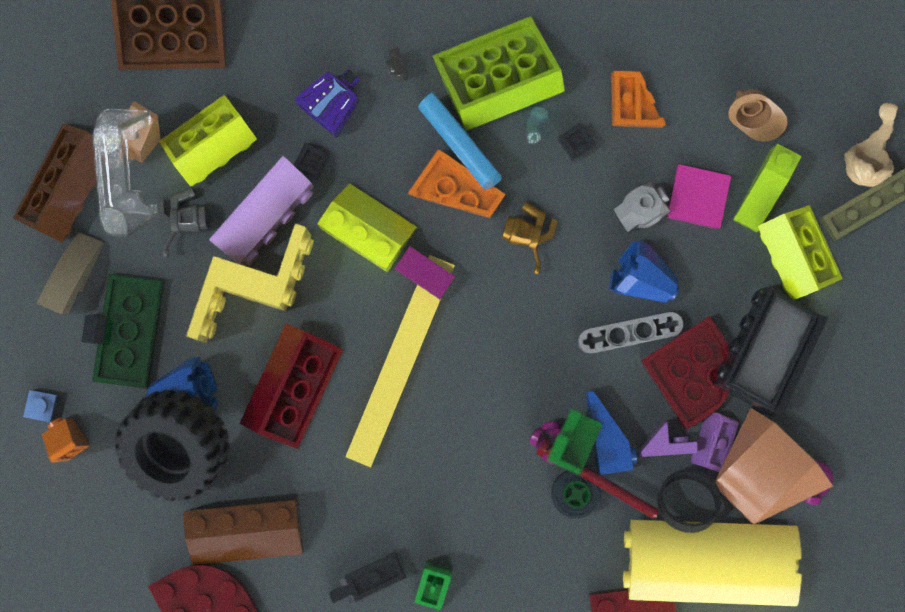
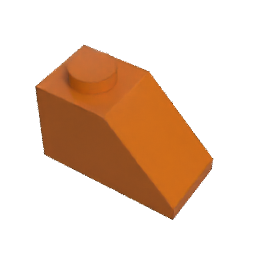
M59 417L47 425L49 430L42 434L48 457L52 463L69 461L91 446L73 418L63 419Z

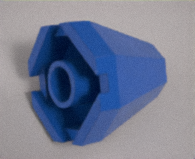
M638 240V242L633 241L618 260V263H622L619 272L614 269L611 274L609 290L619 295L661 303L673 300L680 289L678 277L650 245L641 240Z
M200 357L187 359L153 382L146 393L147 397L155 391L174 390L177 393L180 390L188 392L189 397L198 396L203 399L202 403L206 406L211 405L214 409L218 406V397L213 398L212 395L213 391H217L216 380L209 364L205 361L200 362Z

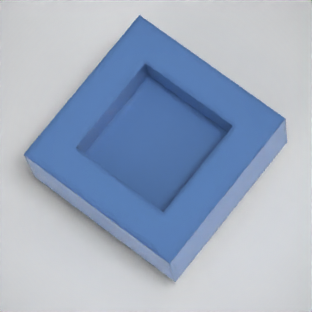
M29 390L23 417L46 422L54 421L59 395Z

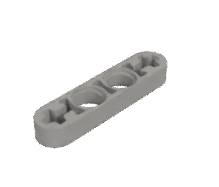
M667 312L590 328L579 335L578 346L584 353L593 354L670 338L682 331L683 320L677 313ZM667 317H670L671 321H676L677 326L673 328V332H670L669 328L658 330L661 335L656 336L657 328L653 321L654 319H657V325L667 322ZM639 323H647L650 326L651 333L647 338H641L637 335L636 327ZM614 328H619L624 332V340L619 344L613 343L609 337L610 331ZM600 331H605L604 339L608 345L607 347H603V341L595 343L594 349H590L589 345L583 344V340L587 339V334H591L592 338L602 336Z

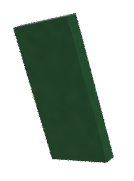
M108 274L102 317L107 319L103 343L97 345L92 382L148 389L164 281Z

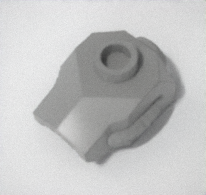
M649 182L630 191L623 203L616 207L614 211L627 232H631L637 228L645 229L660 221V218L670 213L671 210L666 204L670 199L661 186L656 188L654 183Z

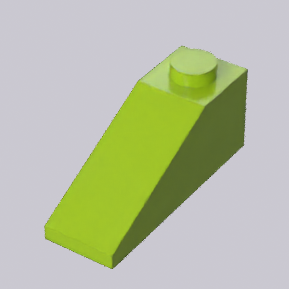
M779 144L771 148L733 220L757 233L759 231L758 226L764 223L802 156Z

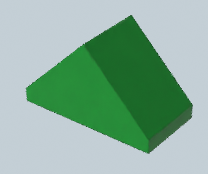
M426 561L414 603L441 610L452 577V568Z

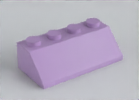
M282 156L209 240L237 264L243 266L247 264L250 266L259 256L257 251L263 244L268 245L274 240L277 235L275 232L282 223L286 225L295 215L293 210L299 203L303 205L310 199L313 194L311 191L313 189L312 183L291 162Z

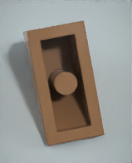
M135 101L130 106L117 137L120 153L124 157L143 163L161 140L158 115Z

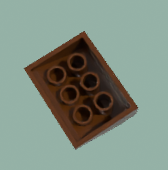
M111 0L118 70L226 68L225 0Z

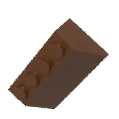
M63 123L13 219L63 243L64 239L72 231V224L77 214L83 210L88 193L95 187L98 181V174L109 161L113 146L87 131Z
M299 498L183 511L185 541L193 565L303 554Z

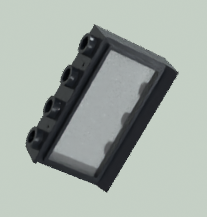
M773 286L758 289L752 296V307L749 313L745 314L740 321V332L737 338H734L728 346V357L718 367L716 372L717 379L714 385L769 416L784 414L829 317L812 311L777 291Z

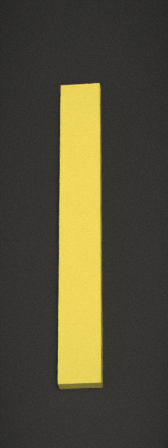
M429 255L428 259L452 274L455 265ZM418 285L345 456L368 467H372L440 303L439 299Z

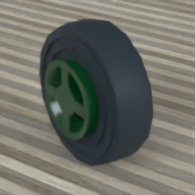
M568 470L562 472L555 479L551 488V498L554 507L562 515L571 519H581L589 516L597 509L601 500V489L582 476Z

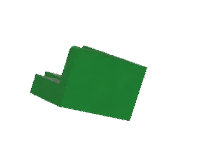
M571 409L547 460L581 475L602 424Z

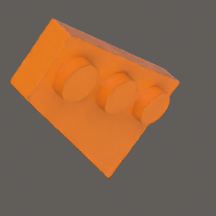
M439 149L408 192V195L488 218H491L506 195L494 186L484 190L466 167Z

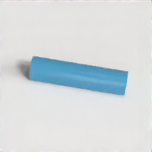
M432 92L426 96L419 104V110L482 188L487 190L500 182L502 176L438 97Z

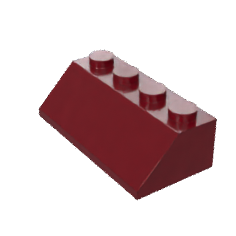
M286 323L239 424L257 434L298 449L343 349Z

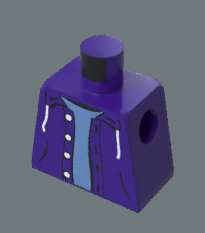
M347 69L339 80L330 72H326L294 100L298 107L336 138L358 103L357 95L351 90L360 79L350 69Z

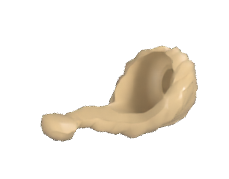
M884 103L881 105L879 115L883 124L878 130L872 132L868 139L850 147L844 154L847 176L854 183L874 187L892 176L894 165L884 148L886 141L894 130L893 124L898 110L896 104Z

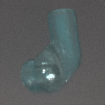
M535 107L529 114L525 129L527 140L530 143H537L541 138L539 122H546L548 120V111L545 107Z

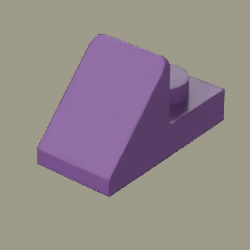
M667 421L662 422L638 450V456L640 457L698 453L697 442H689V437H673L672 443H669Z

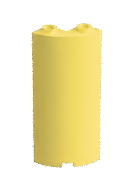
M631 520L629 531L624 532V548H629L630 563L628 571L623 572V587L628 588L629 600L798 605L801 587V574L798 573V560H801L798 526L712 523L703 531L686 533L674 529L665 521ZM685 522V523L697 524V523H702V522Z

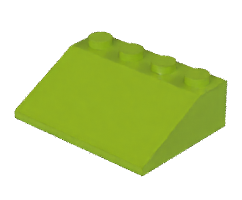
M531 16L433 55V60L465 131L565 91L561 68Z

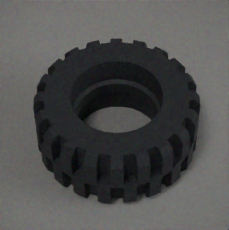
M174 390L155 391L144 397L122 420L115 436V441L117 442L115 444L116 455L120 456L118 462L121 469L125 468L127 471L126 476L129 480H134L138 484L136 487L142 491L147 490L151 492V496L156 498L162 496L164 500L175 501L176 498H178V501L189 500L207 490L228 460L227 456L230 453V444L227 442L229 440L228 431L223 429L224 422L220 416L217 417L214 414L215 409L211 405L206 406L202 403L203 399L198 396L189 397L188 392L180 390L177 393ZM156 432L165 433L177 439L185 447L190 458L179 457L168 451L159 441Z

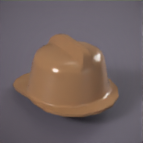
M739 89L737 91V97L730 105L728 111L729 120L756 141L766 142L780 137L787 126V117L783 110L769 99L763 91L758 89L744 91Z

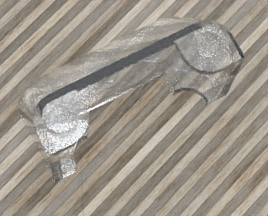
M107 109L100 112L95 119L93 142L100 220L103 229L110 235L128 237L158 218L157 205L146 203L142 198L144 196L143 191L131 190L127 139L135 140L139 138L138 131L143 127L151 125L150 111Z

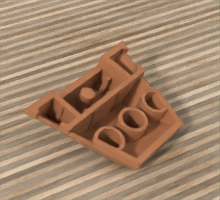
M750 408L715 480L720 493L753 525L833 487L812 457L775 422Z

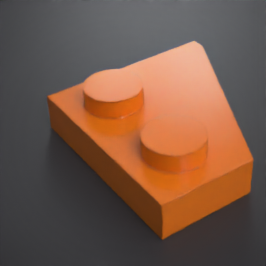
M613 71L611 73L612 126L664 127L665 120L663 117L660 118L654 106L655 100L651 92L647 90L646 82L641 72Z

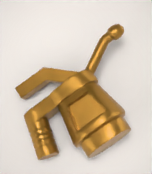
M526 201L521 211L536 219L535 225L519 216L515 218L508 216L501 239L507 240L509 244L528 246V248L532 249L536 262V267H534L533 271L534 274L539 275L541 272V261L537 246L553 238L558 220L552 219L548 232L540 236L546 213Z

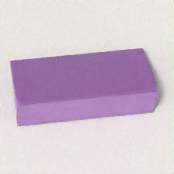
M714 412L706 417L697 440L698 453H693L691 463L719 472L732 447L739 421Z

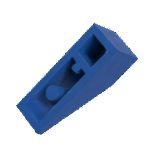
M585 392L589 418L602 424L593 445L597 473L602 475L634 470L633 464L637 463L635 448L630 447L629 441L595 392Z

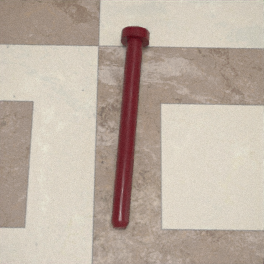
M545 438L536 455L543 457L545 454L549 457L553 448L550 445L552 441ZM584 466L580 476L651 518L657 517L659 511L656 507Z

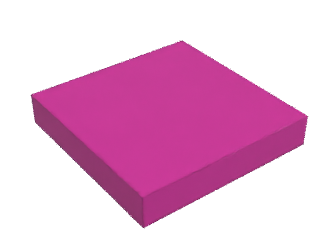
M678 164L668 206L671 212L666 215V218L720 229L731 176Z

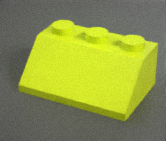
M223 95L162 138L159 143L179 173L190 186H193L206 179L208 174L218 167L226 165L240 151L247 150L257 138L227 97Z
M350 183L331 202L317 223L321 230L387 273L417 229L415 225Z
M810 205L785 213L758 226L761 240L767 246L772 257V264L783 282V289L791 299H798L843 279Z

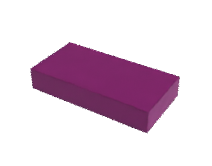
M412 247L407 249L394 268L397 272L439 300L455 279V276Z

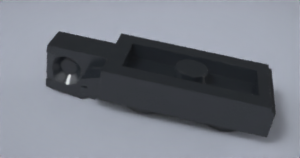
M393 552L345 575L344 578L339 580L341 586L330 591L329 596L333 604L344 598H347L349 603L358 602L407 577L396 553Z

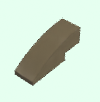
M78 232L55 266L36 304L68 316L79 291L82 292L104 243Z

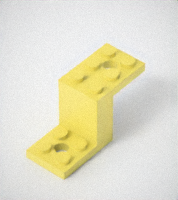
M295 224L278 277L213 256L186 336L205 343L208 342L209 338H213L217 328V323L214 322L217 312H222L226 297H223L224 292L286 311L288 306L292 307L297 293L293 290L296 280L301 281L305 270V265H302L305 254H310L314 243L308 229Z

